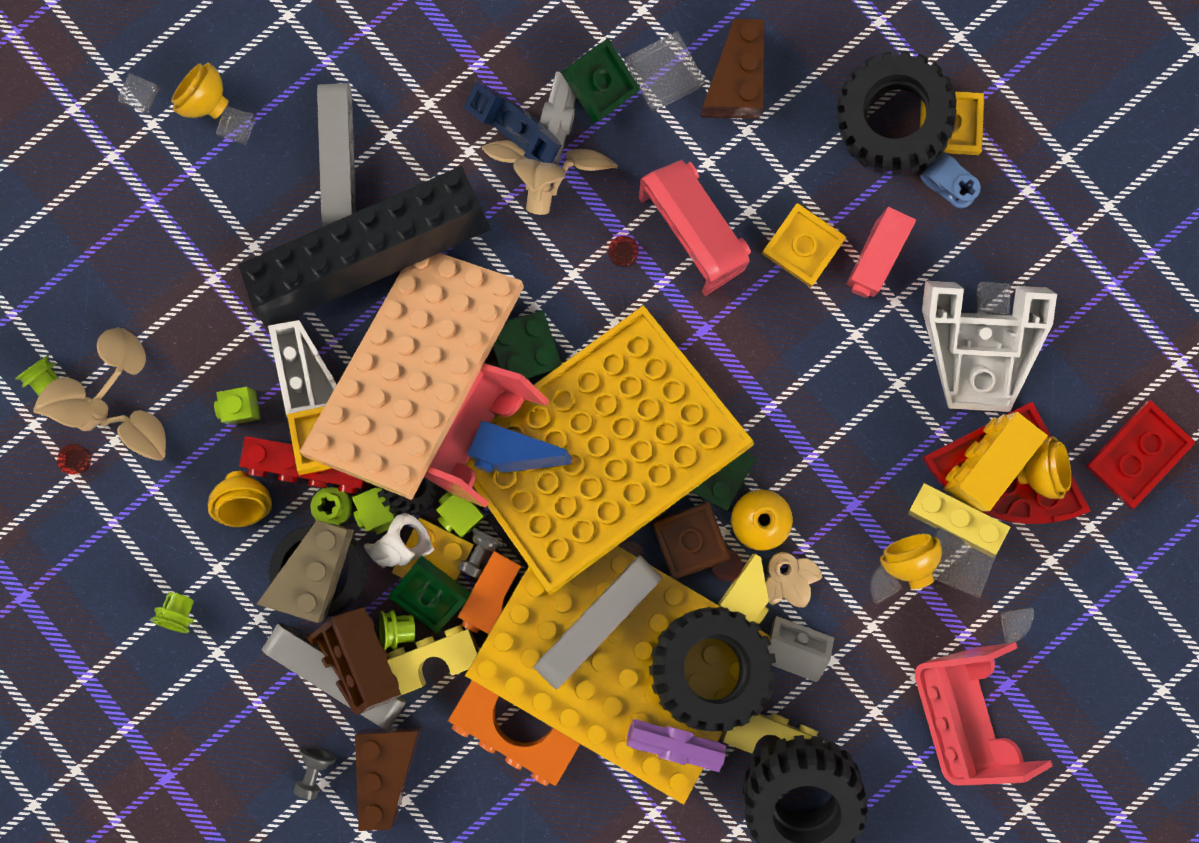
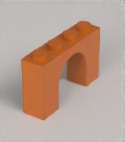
M497 551L493 552L471 595L458 615V618L463 620L461 624L463 627L474 633H478L479 630L487 634L490 633L504 609L505 597L522 565Z
M472 680L448 720L453 724L452 729L464 737H468L469 734L480 740L478 745L490 753L494 754L496 750L506 756L505 761L514 768L521 770L522 767L530 770L533 772L532 778L545 786H548L549 783L556 786L580 743L554 728H551L544 737L533 742H519L509 738L500 729L496 720L495 708L499 696Z

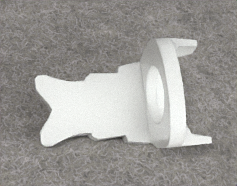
M407 513L396 516L389 526L387 534L380 540H377L375 544L366 543L364 545L369 556L382 568L395 565L407 566L412 560L419 558L421 555H428L435 550L431 545L430 536L422 523ZM404 525H411L418 532L419 540L414 548L406 547L401 540L400 531Z

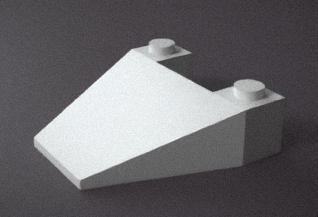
M925 281L922 313L948 408L1010 412L1053 325L1057 294L1047 287L1016 286L1012 315L961 313L964 288L956 282Z

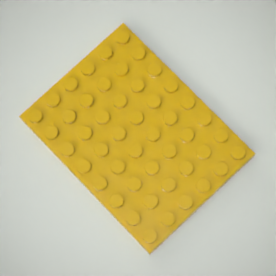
M643 305L534 384L549 400L547 406L524 400L520 409L515 414L509 417L495 415L491 424L566 449L573 458L570 465L506 473L492 470L491 473H487L474 466L475 462L469 458L466 466L475 472L474 488L478 494L489 502L488 508L543 587L551 595L752 447L754 442Z
M616 546L551 595L543 587L532 569L528 567L465 676L684 805L703 768L688 763L682 765L658 758L659 755L643 752L626 746L627 734L632 720L636 719L664 728L666 726L694 733L693 736L718 742L723 733L722 731L711 732L690 728L688 725L676 721L671 717L672 714L668 710L663 709L659 703L661 700L658 694H654L651 686L654 684L653 676L649 675V666H652L653 663L651 653L653 647L657 646L659 641L657 638L662 631L669 627V623L691 611L720 606L654 568L663 577L660 582L579 668L555 690L533 666L637 557ZM759 630V633H760L762 636H766V635H767L766 633H764V632H762L761 630ZM705 639L696 643L688 651L684 663V673L688 686L696 695L708 700H718L729 695L735 688L739 678V662L732 648L727 643L718 639Z

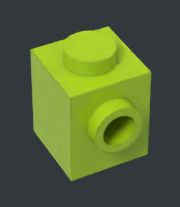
M242 387L216 392L218 401L214 402V409L217 418L221 419V423L232 426L261 420L256 390Z
M375 487L352 497L357 508V511L354 512V517L358 526L361 529L365 527L366 532L375 531L379 535L389 530V526L398 515L397 513L392 514L389 512L391 505L383 506L382 502L385 501L384 496L379 498L377 494L382 488Z
M447 492L438 501L441 506L436 511L441 516L437 520L448 532L454 529L460 537H465L471 532L472 527L475 528L486 518L484 513L473 502L455 496L450 492Z

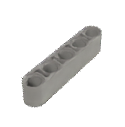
M349 83L318 84L317 87L321 216L323 227L356 213L353 108Z
M639 555L551 646L533 668L557 690L663 577Z
M278 622L261 650L273 660L350 708L336 685V682L340 679L332 667L325 668L321 660L325 656L318 644L311 645L306 636L288 625ZM398 696L389 703L361 713V715L376 725L389 730L406 704V701Z

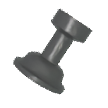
M472 527V539L477 546L469 561L462 560L458 569L479 579L483 572L479 566L487 551L494 552L499 547H504L505 544Z
M306 745L302 746L299 752L302 755L304 764L308 767L304 779L296 781L293 793L303 799L314 800L317 798L320 787L315 784L319 770L326 769L330 764H334L337 758L326 749Z

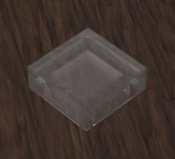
M129 73L117 100L124 105L148 114L159 87L150 81Z
M226 106L215 134L219 137L247 145L256 117L251 113Z
M979 282L976 313L1008 315L1010 310L1011 284Z

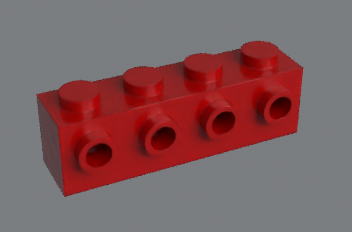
M245 436L239 467L248 468V475L266 478L267 472L279 474L278 480L292 483L297 482V477L309 479V486L326 489L327 483L339 485L338 491L357 494L358 488L365 490L368 488V482L333 468L299 475L292 444Z

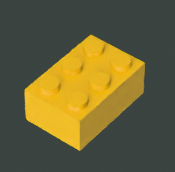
M1018 412L1008 415L1003 414L998 419L994 417L983 430L986 435L980 443L975 441L965 452L966 461L961 467L955 466L947 475L946 480L948 484L944 487L946 492L958 501L980 512L992 509L1048 436Z

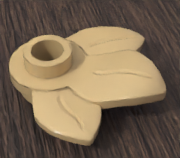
M787 552L775 554L768 563L769 577L765 582L769 603L774 605L785 598L793 606L806 607L811 597L809 584L822 579V572L819 567L808 558L796 559ZM783 564H788V570L785 573H780V567Z

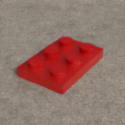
M1149 400L1134 413L1085 467L1129 509H1134L1196 442L1155 403Z

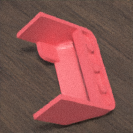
M683 160L652 171L641 178L639 200L643 203L651 199L705 278L706 282L702 293L704 296H707L745 271L750 261L748 255L751 253V250L743 238L738 239L705 192L697 180L699 174L691 162L686 164Z
M484 363L424 477L451 494L486 508L489 502L472 489L476 478L475 472L466 466L470 458L467 453L481 421L491 423L495 415L509 417L520 409L524 400L547 406L549 400L522 374Z
M1016 642L976 647L926 661L918 665L915 670V680L940 767L946 780L953 785L1025 783L1053 767L1051 760L1024 762L1021 751L1015 742L1007 738H995L979 679L991 676L995 669L994 659L1017 649Z

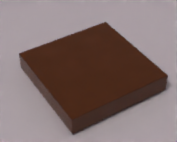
M709 501L652 522L671 577L675 580L731 560Z

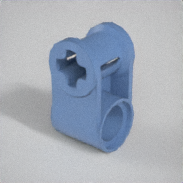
M945 152L939 153L935 161L920 175L924 184L940 194L956 208L968 207L980 193L981 186L978 179ZM966 188L968 192L964 196L959 193L960 190Z

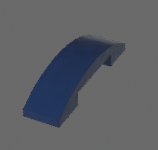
M476 81L464 109L482 123L491 124L525 151L524 156L526 158L543 163H553L562 146L558 139L541 122L516 103L485 84Z

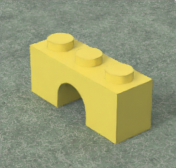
M925 483L908 514L935 529L940 528L959 537L965 542L964 544L992 558L997 554L1011 528Z
M458 625L444 631L446 637L434 641L433 636L415 642L417 648L405 652L404 647L386 653L391 671L398 679L401 695L426 685L422 667L425 660L429 657L443 659L447 663L452 676L468 670L479 652L473 632L469 629L463 630L462 625Z
M772 713L770 717L763 714L752 716L749 723L742 727H734L730 731H724L720 738L726 744L753 754L756 743L763 736L775 735L780 739L785 738L786 741L794 740V736L803 735L804 739H811L812 736L818 737V731L803 724L800 725L799 729L788 725V718Z

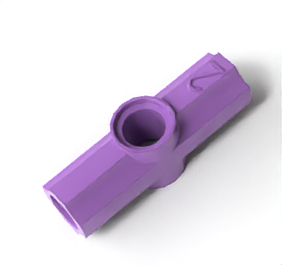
M633 719L627 734L626 746L643 752L659 755L658 758L682 765L688 763L720 772L726 755V745L705 738L693 736L694 733L669 726L664 728Z

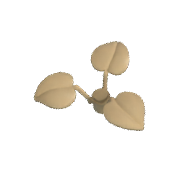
M509 140L495 141L482 146V150L491 158L501 162L514 163V170L524 181L526 190H528L526 210L538 215H545L550 212L552 196L557 195L558 187L562 179L565 178L569 167L575 166L578 169L588 171L609 168L617 169L618 164L609 157L590 149H573L568 151L566 158L569 160H566L561 168L553 163H543L526 158L524 156L525 151Z
M124 328L109 329L98 338L97 352L106 364L116 367V370L100 392L91 399L86 397L85 389L80 382L67 377L58 378L52 381L40 393L33 412L47 416L62 425L79 428L82 431H91L99 424L106 427L111 423L123 422L117 429L120 440L132 451L146 458L161 461L165 457L166 436L161 422L154 415L138 410L134 411L129 418L125 415L107 418L108 406L101 400L102 397L120 376L122 369L129 374L135 375L143 369L146 362L144 348L136 336Z

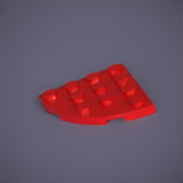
M1029 402L1006 414L1020 413L1047 434V437H1051L1033 402ZM986 425L922 457L930 472L943 487L948 484L946 477L950 471L957 465L961 467L966 461L967 457L964 454L975 441L980 443L986 435L983 432ZM1071 474L1070 489L1062 499L1044 497L1038 494L1029 483L1020 484L1016 476L990 511H982V513L992 518L1012 523L1045 524L1075 518L1091 510Z

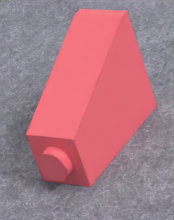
M890 207L886 208L876 220L846 285L852 287L851 291L864 298L874 297L879 293L916 219Z

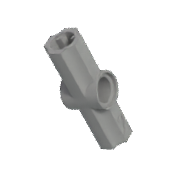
M560 72L555 73L549 100L544 104L540 120L562 145L553 161V164L556 165L560 163L566 136L570 135L575 116L574 105L577 99Z

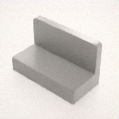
M776 616L772 623L769 637L771 645L767 646L770 654L775 653L776 663H772V666L818 682L831 660L834 637Z

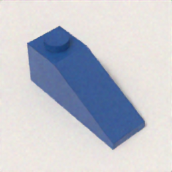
M483 420L467 453L475 462L474 466L487 473H491L492 470L506 473L570 465L573 460L566 449Z

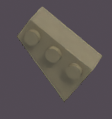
M316 521L260 598L257 605L316 623L326 621L354 530L326 521Z

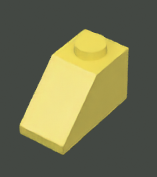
M752 554L718 604L723 608H728L731 612L738 611L746 615L745 619L749 622L754 621L760 624L769 610L765 607L769 599L761 557L757 554Z

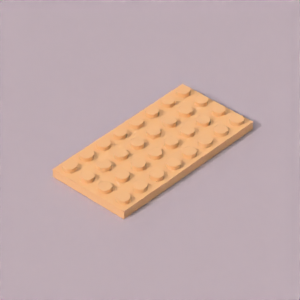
M442 253L402 269L299 452L306 458L412 500L524 288L522 281Z

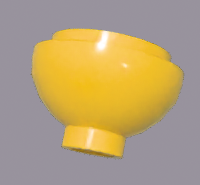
M200 63L185 76L171 100L174 103V112L188 118H198L208 114L213 119H216L221 115L229 100L222 96V79L218 70L211 63L204 65Z
M1054 436L1047 437L1017 475L1019 483H1029L1038 494L1049 499H1062L1071 486V466L1064 444L1059 442Z
M244 471L229 473L225 480L221 481L213 489L208 499V512L212 519L230 527L253 525L265 518L272 507L271 497L267 488Z
M761 489L751 491L737 501L732 511L731 524L735 536L742 544L753 550L766 551L780 546L788 538L793 525V516L788 503L783 497L773 491ZM761 514L769 516L770 522L768 525L762 526L759 523L758 518Z
M917 534L905 537L885 548L884 554L880 557L881 565L894 578L908 581L911 589L924 588L934 582L932 573L936 570L941 560V542L939 538L932 537L930 534Z

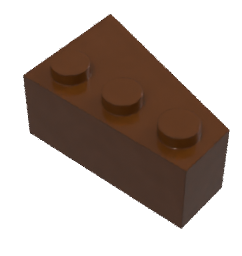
M734 19L704 101L700 118L760 119L764 99V19Z
M365 607L332 617L307 637L311 645L318 644L325 657L321 661L325 668L332 667L340 679L336 682V685L355 716L387 704L401 695L398 679L391 671L386 651L377 638L374 622L368 616Z
M423 726L390 728L389 730L384 728L362 729L355 734L358 831L390 830L395 824Z

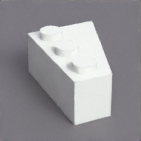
M296 320L269 325L268 328L286 416L290 413L325 406L337 384L301 322Z

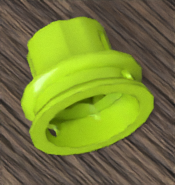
M48 354L15 379L22 381L23 388L29 384L39 396L44 388L59 377L51 369L56 363L49 361Z
M323 488L312 498L310 505L311 513L316 521H326L340 525L349 518L352 502L346 492L338 491V488ZM325 499L336 504L332 508V514L328 511H322V506L326 504Z
M168 592L163 607H156L154 609L156 615L150 621L168 630L188 634L190 632L188 626L194 622L192 618L188 617L194 600L178 593Z
M391 610L389 613L379 612V641L385 650L389 647L396 650L398 643L414 642L415 622L413 615L396 616L394 610Z

